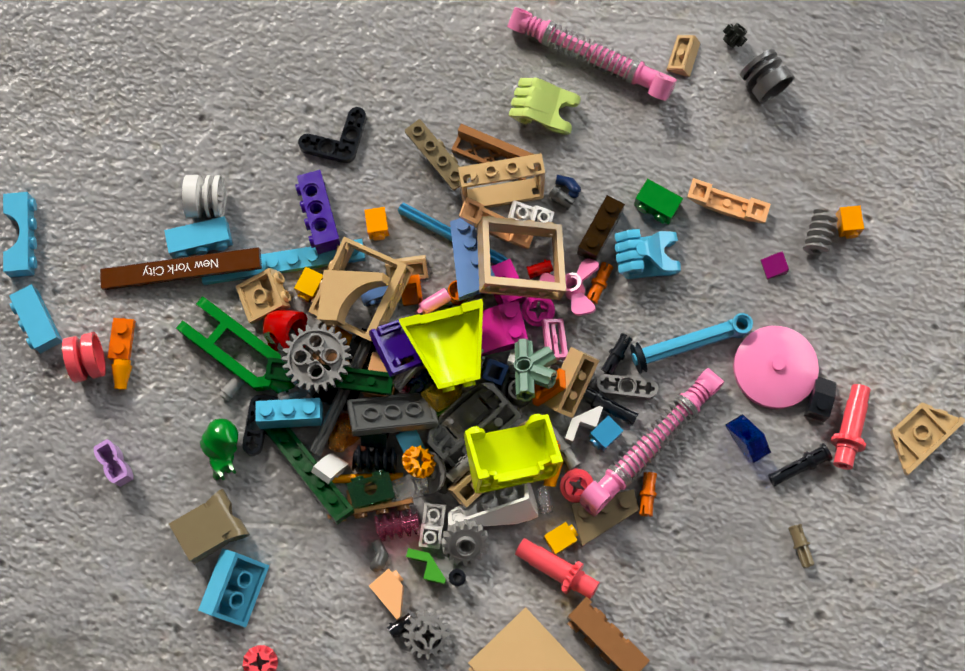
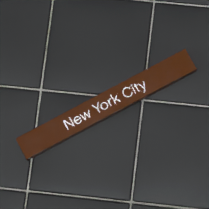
M257 247L100 269L101 289L110 290L262 269L261 249Z

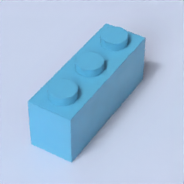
M225 216L164 230L168 252L173 259L184 258L193 254L204 255L208 251L215 249L221 251L233 245L229 223Z
M31 284L9 295L12 301L9 305L14 314H18L20 318L18 324L23 332L26 331L29 337L26 341L32 350L35 349L39 353H43L62 343V338L37 288Z
M320 398L256 401V423L259 429L321 426L323 423V404Z

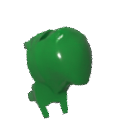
M227 419L211 421L200 440L202 451L210 458L214 480H219L220 478L225 480L224 472L236 473L233 460L234 453L237 450L239 434L237 427Z

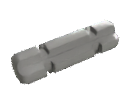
M306 385L303 389L296 386L289 389V392L283 391L279 393L278 400L300 399L307 396V393L313 394L316 391L314 387L308 392Z

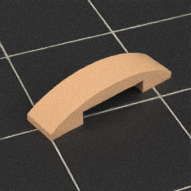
M695 178L692 179L687 195L689 200L707 209L733 218L756 223L766 222L770 203L752 197L748 200L712 188L713 184Z
M465 197L459 214L461 219L476 228L482 216L506 219L484 208L485 205L468 197ZM489 231V234L496 238L529 249L533 239L531 235Z

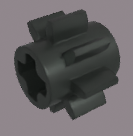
M739 23L735 25L728 24L723 30L725 33L723 40L732 48L735 46L742 47L748 40L745 37L747 30Z

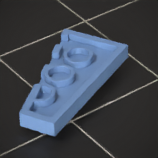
M459 218L451 221L450 227L459 301L480 293L477 232L474 226ZM490 266L491 276H494V277H495V275H494V273H493V270H492V268H491V266Z

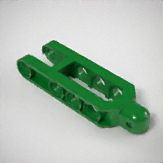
M203 296L196 303V306L202 308L212 319L219 323L212 334L206 338L183 320L176 327V330L233 374L240 377L257 392L272 389L279 394L283 391L289 392V389L297 386L288 382L266 380L265 375L257 377L217 347L215 342L227 329L240 337L245 344L251 345L261 356L281 359V355Z

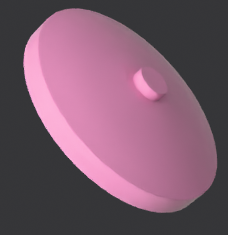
M767 326L755 330L742 341L734 357L733 371L738 387L749 400L765 408L785 409L800 403L811 393L815 380L818 379L819 365L812 345L800 333L787 327Z

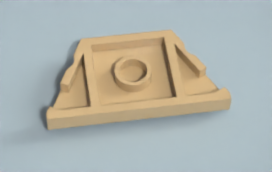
M923 402L914 408L890 431L904 474L906 476L919 466L965 422V419L950 415L947 411L941 409H934L931 405Z

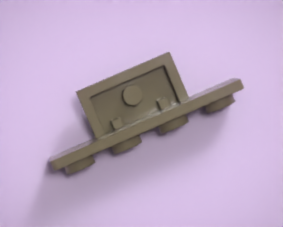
M418 119L405 129V134L453 191L457 190L460 187L458 167L460 166L453 154L447 152L444 143L440 139L437 140L426 125Z

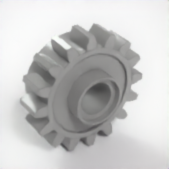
M467 519L459 522L456 520L452 526L448 525V531H443V539H441L443 554H447L449 561L454 558L456 565L460 561H463L464 566L467 565V561L475 564L476 558L482 560V553L487 554L489 538L487 531H483V525H477L475 520L472 522L467 521Z

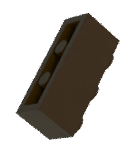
M606 195L578 246V255L597 261L624 211V203Z

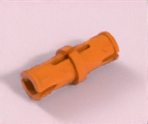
M606 262L601 263L596 277L591 281L592 286L587 295V298L590 301L592 300V303L595 305L598 304L603 289H606V282L614 268L610 264L606 266Z
M643 473V486L639 494L641 496L640 516L648 517L649 515V517H653L654 498L657 496L655 492L657 473Z

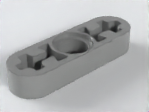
M604 374L598 378L596 383L598 391L600 390L604 395L649 400L654 398L658 391L656 382L645 378ZM608 380L609 384L615 385V380L619 381L617 391H614L615 386H609L608 389H604V386L600 385V383ZM628 381L633 385V390L631 392H624L621 389V384ZM636 383H640V388H645L646 384H648L654 391L646 394L645 390L639 389V394L635 393Z

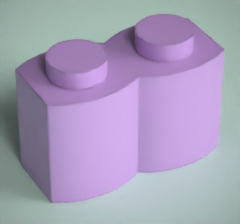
M106 439L94 446V455L103 465L104 473L110 482L121 487L133 480L132 469L124 462L123 453L116 444Z

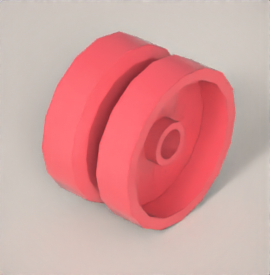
M95 332L85 333L81 336V339L76 336L63 339V359L72 382L85 381L88 375L93 379L105 376V356L101 342Z

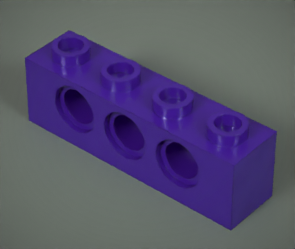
M321 170L298 175L299 184H295L298 196H302L303 201H300L302 213L307 214V218L304 219L307 231L311 230L312 233L311 236H308L311 248H316L318 255L337 250V246H340L341 243Z

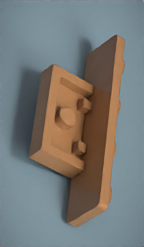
M388 482L346 490L348 502L355 511L351 516H355V519L368 517L367 513L376 512V515L389 513L388 509L397 508V511L410 509V505L414 504L413 499L392 502ZM328 514V515H327L328 519H329V520H333V519L330 517V515Z

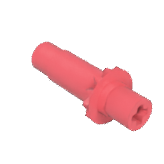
M853 384L851 386L839 434H834L831 438V444L837 449L833 465L841 469H853L857 452L864 451L866 443L861 438L871 389L865 385Z
M526 538L521 541L516 550V556L563 584L561 588L565 594L573 590L591 599L600 584L599 581L582 571L584 564L580 561L572 565Z

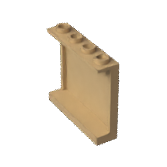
M526 607L468 662L471 666L468 669L469 671H585Z

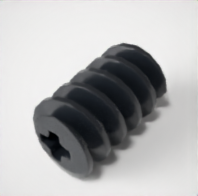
M358 444L353 453L352 471L358 465L360 472H363L366 466L368 472H372L375 467L376 472L380 473L383 467L386 474L389 473L391 468L393 474H395L397 453L394 447L391 448L389 453L383 448L381 452L378 451V448L370 451L369 447H365L364 451H362L360 444Z

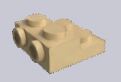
M268 268L236 285L249 323L254 324L272 311L286 310L291 307L289 303L291 295L287 290H284L282 283L285 280L281 272Z

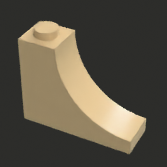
M324 270L317 320L326 324L327 327L333 326L336 328L337 325H344L346 316L353 303L371 289L388 286L390 277L379 272Z

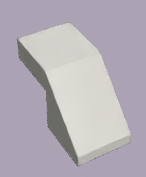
M598 406L572 418L565 442L573 443L579 425L594 430L598 424L603 407Z

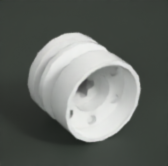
M185 175L182 186V203L186 218H201L204 209L208 218H212L213 215L216 218L223 217L227 200L223 176L215 175L213 179L212 175H207L205 183H203L201 175Z

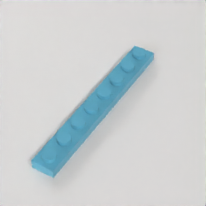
M362 239L353 240L363 245ZM305 247L261 254L262 269L202 277L203 285L248 279L268 268L281 273L304 270L305 267L310 269L326 267L334 259L337 250L318 255L316 248ZM354 249L348 263L365 261V254Z

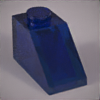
M743 414L725 424L742 453L752 463L771 453L765 434Z

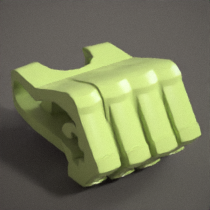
M520 78L518 82L519 87L514 91V96L517 98L514 97L511 101V106L514 108L510 109L509 116L526 125L533 120L541 123L552 132L562 135L571 134L572 125L560 117L559 109L565 106L577 107L581 101L580 96L539 78Z

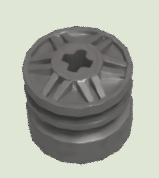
M774 49L767 50L755 57L740 73L742 79L746 80L748 87L754 86L752 92L760 103L767 102L776 97L795 78L787 66L779 67L782 59L777 57L778 54Z

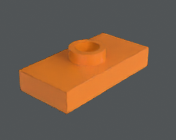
M560 368L556 370L557 378L553 388L547 389L535 384L534 405L540 406L566 389L565 370Z

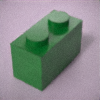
M647 178L635 198L634 206L644 214L649 213L654 216L656 221L670 224L681 206L683 198Z

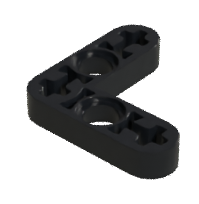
M354 107L348 112L340 141L313 134H303L298 140L300 150L305 154L341 163H351L356 157L367 117L363 108ZM357 114H360L361 118H358L356 123L357 126H355V120L353 116H357ZM349 131L357 132L355 139H348L346 135ZM310 140L312 145L305 147L304 143ZM325 144H330L333 147L329 153H324L321 150ZM336 147H338V149H339V151H340V152L337 151V155H335V154H336ZM349 150L350 154L344 157L342 152Z
M256 395L250 401L242 443L243 450L250 456H256L261 453L265 439L264 429L258 431L251 429V423L256 420V415H253V413L256 414L255 403L260 400H278V397ZM249 433L260 435V438L255 436V443L258 447L254 448L253 451L247 447L253 441V437L249 436Z

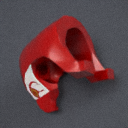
M277 310L267 314L263 323V335L268 346L276 352L278 351L279 343L283 349L289 348L286 341H290V328L295 331L296 336L299 335L298 328L303 332L306 331L307 315L304 312L292 310Z

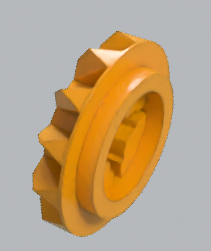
M412 445L404 452L402 457L405 470L416 478H426L434 471L436 462H434V455L429 453V448L423 449L421 445L418 447ZM418 456L421 457V461H424L421 466L419 461L416 460Z

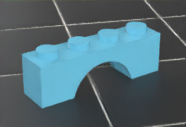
M28 192L3 194V213L19 225L17 242L10 249L3 252V272L9 277L35 275V268H37V259L34 256V249L37 248V240L34 237V230L37 229V221L34 218L37 203L35 198Z

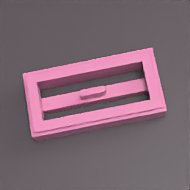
M543 319L541 323L545 347L549 346L552 350L553 346L556 360H565L568 349L563 319ZM555 324L558 325L561 354H559Z

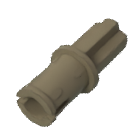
M802 524L789 527L788 529L794 543L793 549L797 550L802 567H812L814 561L808 546L810 542H807Z

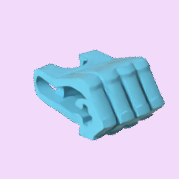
M640 229L615 233V240L617 242L615 244V251L618 253L616 254V261L620 264L618 265V271L626 279L671 276L681 272V263L670 259L664 252L665 247H670L678 241L676 232L659 231L652 236L641 237Z

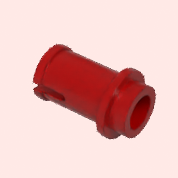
M543 259L544 262L527 266L529 278L532 279L543 273L550 274V272H553L551 261Z

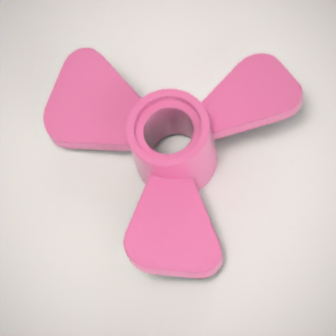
M592 259L583 260L577 274L568 273L565 275V295L571 300V310L577 316L591 314L596 310L595 305L584 295L585 287L583 285V281L599 269V263ZM543 273L540 277V281L555 282L554 276L549 273Z

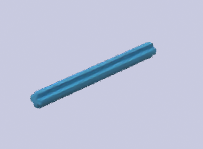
M402 203L398 208L399 214L452 241L451 227L405 203ZM490 248L491 263L496 265L507 260L506 256Z

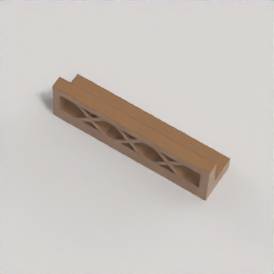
M460 124L458 137L451 149L452 152L480 164L490 162L489 160L495 161V158L500 156L510 159L534 155L531 152L464 124ZM461 140L469 142L472 148L464 151L458 147ZM486 149L490 156L480 158L476 151Z

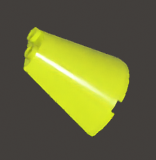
M482 299L424 315L417 314L399 319L400 325L438 389H442L443 393L455 390V385L463 384L464 388L476 385L475 380L480 379Z

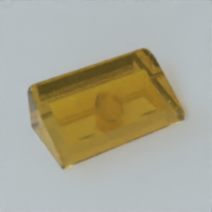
M434 384L423 391L421 396L434 410L440 412L462 396V384L455 385V390L445 393Z

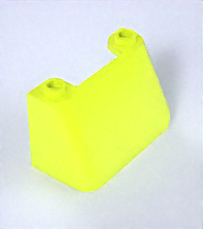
M548 414L531 415L523 426L485 433L483 428L474 426L467 429L464 433L475 493H485L549 479L558 473L563 463Z

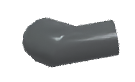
M381 539L371 543L376 552L373 561L370 562V569L373 572L383 570L389 558Z

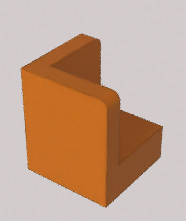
M419 274L410 276L402 293L404 306L416 305L423 301Z

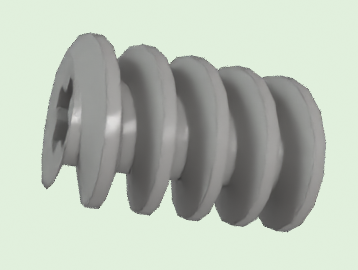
M814 209V215L811 217L812 222L809 224L808 237L805 239L803 250L811 255H822L823 252L830 251V248L825 245L832 244V240L827 237L834 236V233L830 230L836 229V225L833 223L838 222V218L826 210Z

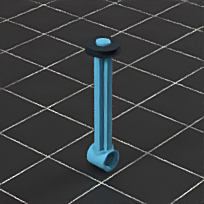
M739 313L733 319L727 320V322L645 348H641L638 342L636 346L631 344L630 350L637 371L642 374V370L647 372V364L731 337L743 338L752 329L753 320L748 314ZM736 322L743 323L745 329H739L736 326Z

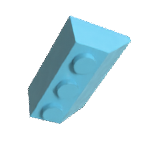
M222 548L198 611L246 627L270 565Z

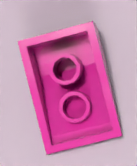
M519 301L483 310L481 349L484 352L481 353V356L515 349V343L519 339L528 340Z

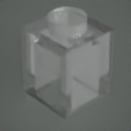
M409 474L392 481L397 501L416 499L429 494L427 478H416Z

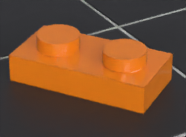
M113 318L107 357L109 360H130L136 323L134 319Z

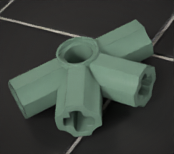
M519 339L515 343L514 368L517 399L525 402L535 398V384L547 389L553 388L556 383L557 371L548 367L556 363L557 360L549 346L534 353L533 341Z

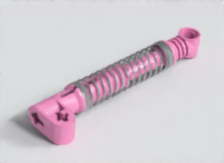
M514 7L507 25L508 28L523 34L527 32V35L532 37L536 36L539 43L549 47L551 42L554 43L553 49L556 48V45H559L558 51L560 52L563 47L565 48L564 54L570 50V57L573 56V53H577L576 60L581 55L583 56L582 62H584L586 57L588 58V65L592 63L594 64L593 67L599 66V70L601 68L605 69V73L608 70L611 72V75L613 73L617 74V78L618 76L623 77L622 80L626 78V82L630 84H639L649 89L648 94L657 99L666 101L670 97L677 79L645 66V63L637 58L632 60L630 55L625 57V53L619 54V50L615 52L613 47L608 49V46L605 45L603 47L601 42L596 44V40L591 42L590 37L585 40V36L581 35L579 37L578 32L573 35L572 29L568 31L567 27L562 29L561 24L557 26V23L551 20L542 21L540 18L537 20V17H533L532 13Z
M707 368L688 391L681 393L674 399L676 406L669 404L671 411L664 409L666 415L660 414L662 420L655 419L658 426L651 423V427L654 430L646 428L648 434L642 432L643 437H637V443L632 442L633 447H628V452H623L624 456L618 457L619 462L614 461V465H610L607 468L605 476L598 483L593 481L580 496L582 507L595 517L620 490H625L632 483V479L637 478V474H641V469H646V464H651V460L655 459V455H659L660 450H664L665 445H669V440H674V436L678 435V431L683 430V426H687L688 422H691L692 418L698 415L700 407L722 387L725 381L710 368Z

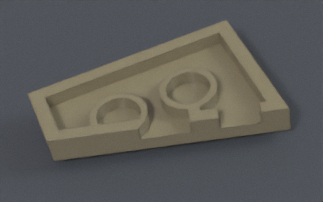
M634 489L617 493L595 517L588 513L580 502L571 504L581 546L586 545L591 540L639 511Z

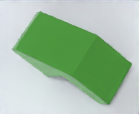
M408 548L407 559L427 563L423 578L425 581L446 585V579L430 553Z

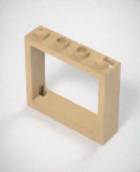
M542 153L458 167L462 205L465 197L485 205L484 208L509 205L514 200L527 202L544 198L545 169ZM533 176H534V178H532V179H526V180H520V181H514V182H508V183H502V184H496V185H490V186H484V187H478V188L467 189V187H473V186H479V185H485V184H491V183H497V182H503V181H509V180H515V179H521V178H527V177H533ZM466 178H471V182L467 183ZM532 189H538L539 194L533 195Z
M482 216L477 225L479 293L560 300L566 292L562 225L554 224L553 222L542 223L533 220L523 221L515 220L514 218L504 219L495 218L494 216ZM489 231L552 238L555 282L491 276Z
M344 237L340 246H337V252L334 259L330 261L328 270L344 271L354 249L396 268L366 332L346 322L344 325H337L373 342L369 331L389 323L414 269L407 264ZM322 280L308 311L316 316L318 315Z

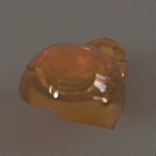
M348 413L339 416L328 439V447L331 451L342 453L360 439V437L352 435Z

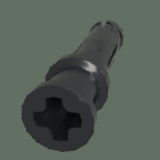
M587 387L582 397V401L590 404L591 408L601 406L603 407L602 410L632 426L638 416V413L603 396L600 390L597 392Z
M822 443L819 448L811 452H804L802 458L768 474L771 484L775 487L807 469L814 470L817 468V465L827 460L831 461L833 458L828 447Z

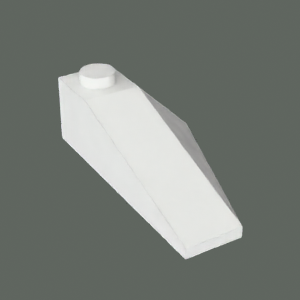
M527 483L485 492L482 497L474 500L467 508L459 505L449 511L448 525L452 526L456 520L459 522L464 521V519L471 522L475 520L477 525L482 524L483 526L510 525L537 518V503L531 484Z

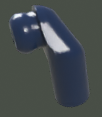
M557 174L555 184L566 186L569 189L568 195L570 197H579L581 187L574 178Z

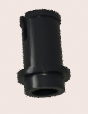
M454 569L450 572L449 582L453 586H461L465 583L466 575L461 569ZM456 575L461 576V580L458 582L454 581Z
M409 613L393 624L389 623L390 626L387 629L393 639L395 637L399 638L400 634L407 630L404 624H411L408 619L411 617Z

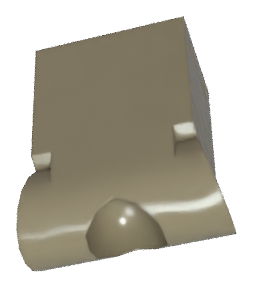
M224 489L217 491L206 503L169 523L186 556L194 565L226 546L229 542H234L250 535L242 520L233 516L232 503Z

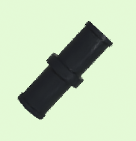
M620 334L614 348L609 350L610 355L601 368L603 372L607 371V374H614L619 362L625 358L624 353L633 340L630 336L627 338L626 334Z

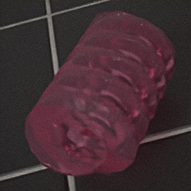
M417 508L414 515L410 509H408L407 516L402 511H399L398 518H396L393 512H391L390 519L383 514L381 521H379L376 515L374 516L377 535L382 542L386 541L387 535L391 540H394L395 533L400 539L403 538L404 532L408 537H411L412 530L416 535H420L421 524Z

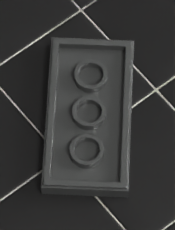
M431 392L347 400L353 436L438 428V419Z

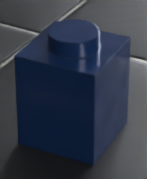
M485 357L480 377L502 385L509 366Z

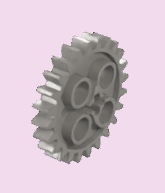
M315 323L313 329L307 324L306 331L304 332L298 328V336L291 334L294 340L293 342L286 341L289 348H285L282 351L287 356L281 359L283 362H287V364L283 365V369L289 370L286 376L288 378L293 377L291 380L293 384L299 382L298 387L300 389H303L306 385L308 392L314 387L315 391L319 393L320 387L328 391L329 384L335 388L336 384L334 381L343 382L340 375H348L344 368L351 367V364L346 360L352 359V356L346 353L351 348L348 345L344 346L348 341L346 338L340 339L342 336L340 331L334 334L335 328L333 326L327 331L326 324H323L322 328L319 329L317 323ZM314 340H322L320 346L312 347ZM306 345L311 349V351L316 356H320L322 361L326 365H328L331 368V370L328 371L322 366V364L318 360H314L312 355L307 350H305L303 346ZM329 354H337V358L334 361H327ZM300 355H307L304 362H297V358ZM315 369H322L320 376H312V372Z

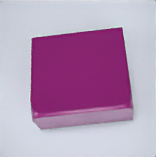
M783 251L760 260L766 279L785 275L789 271Z

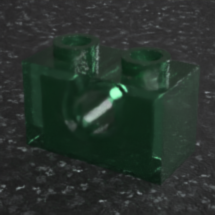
M384 470L375 471L368 478L363 476L351 478V482L347 483L354 509L397 499L390 473H385ZM371 483L376 484L377 491L372 495L367 494L365 491L366 486Z

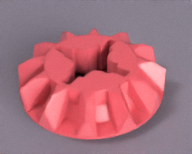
M575 468L567 471L561 477L559 487L565 499L578 503L580 502L581 494L593 482V479L585 470ZM580 479L579 483L584 489L576 488L573 491L570 481L577 482Z
M254 646L243 657L242 667L244 671H260L258 666L251 665L258 660V654L261 656V660H269V662L262 665L261 671L277 670V655L268 646Z

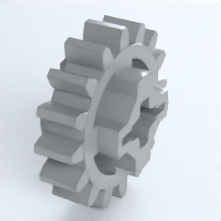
M424 610L423 615L417 611V618L409 617L408 619L411 624H404V627L408 630V632L402 633L404 638H408L404 644L405 646H411L409 649L411 654L417 651L416 656L418 658L424 654L425 658L429 659L431 653L438 657L437 651L444 652L443 644L450 643L446 636H450L451 632L445 630L449 627V624L447 622L442 623L444 620L442 615L436 618V611H433L431 615H429L428 610ZM431 620L436 622L440 629L432 628ZM421 622V625L417 629H414L415 626ZM428 629L431 635H428L427 639H425L422 634H425ZM439 639L437 644L432 647V644ZM413 640H420L422 648L415 645Z

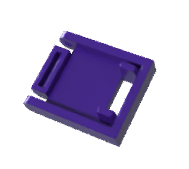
M399 320L378 326L377 329L369 331L373 344L390 377L424 365L400 325ZM413 357V362L400 366V360Z

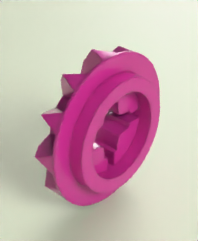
M528 297L522 305L523 318L529 325L536 327L542 326L541 321L543 319H553L555 314V306L551 299ZM538 302L540 308L545 310L540 314L539 319H537L536 312L529 311L536 309Z

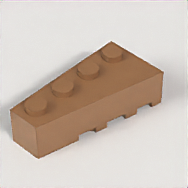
M586 596L568 615L567 619L569 622L567 625L575 633L580 631L585 636L584 642L592 649L596 647L601 652L599 656L608 665L612 662L617 667L616 671H641L650 660L629 639H625L623 637L624 634L614 624L607 621L606 615L601 610H598L596 607L593 608L590 605L592 601Z

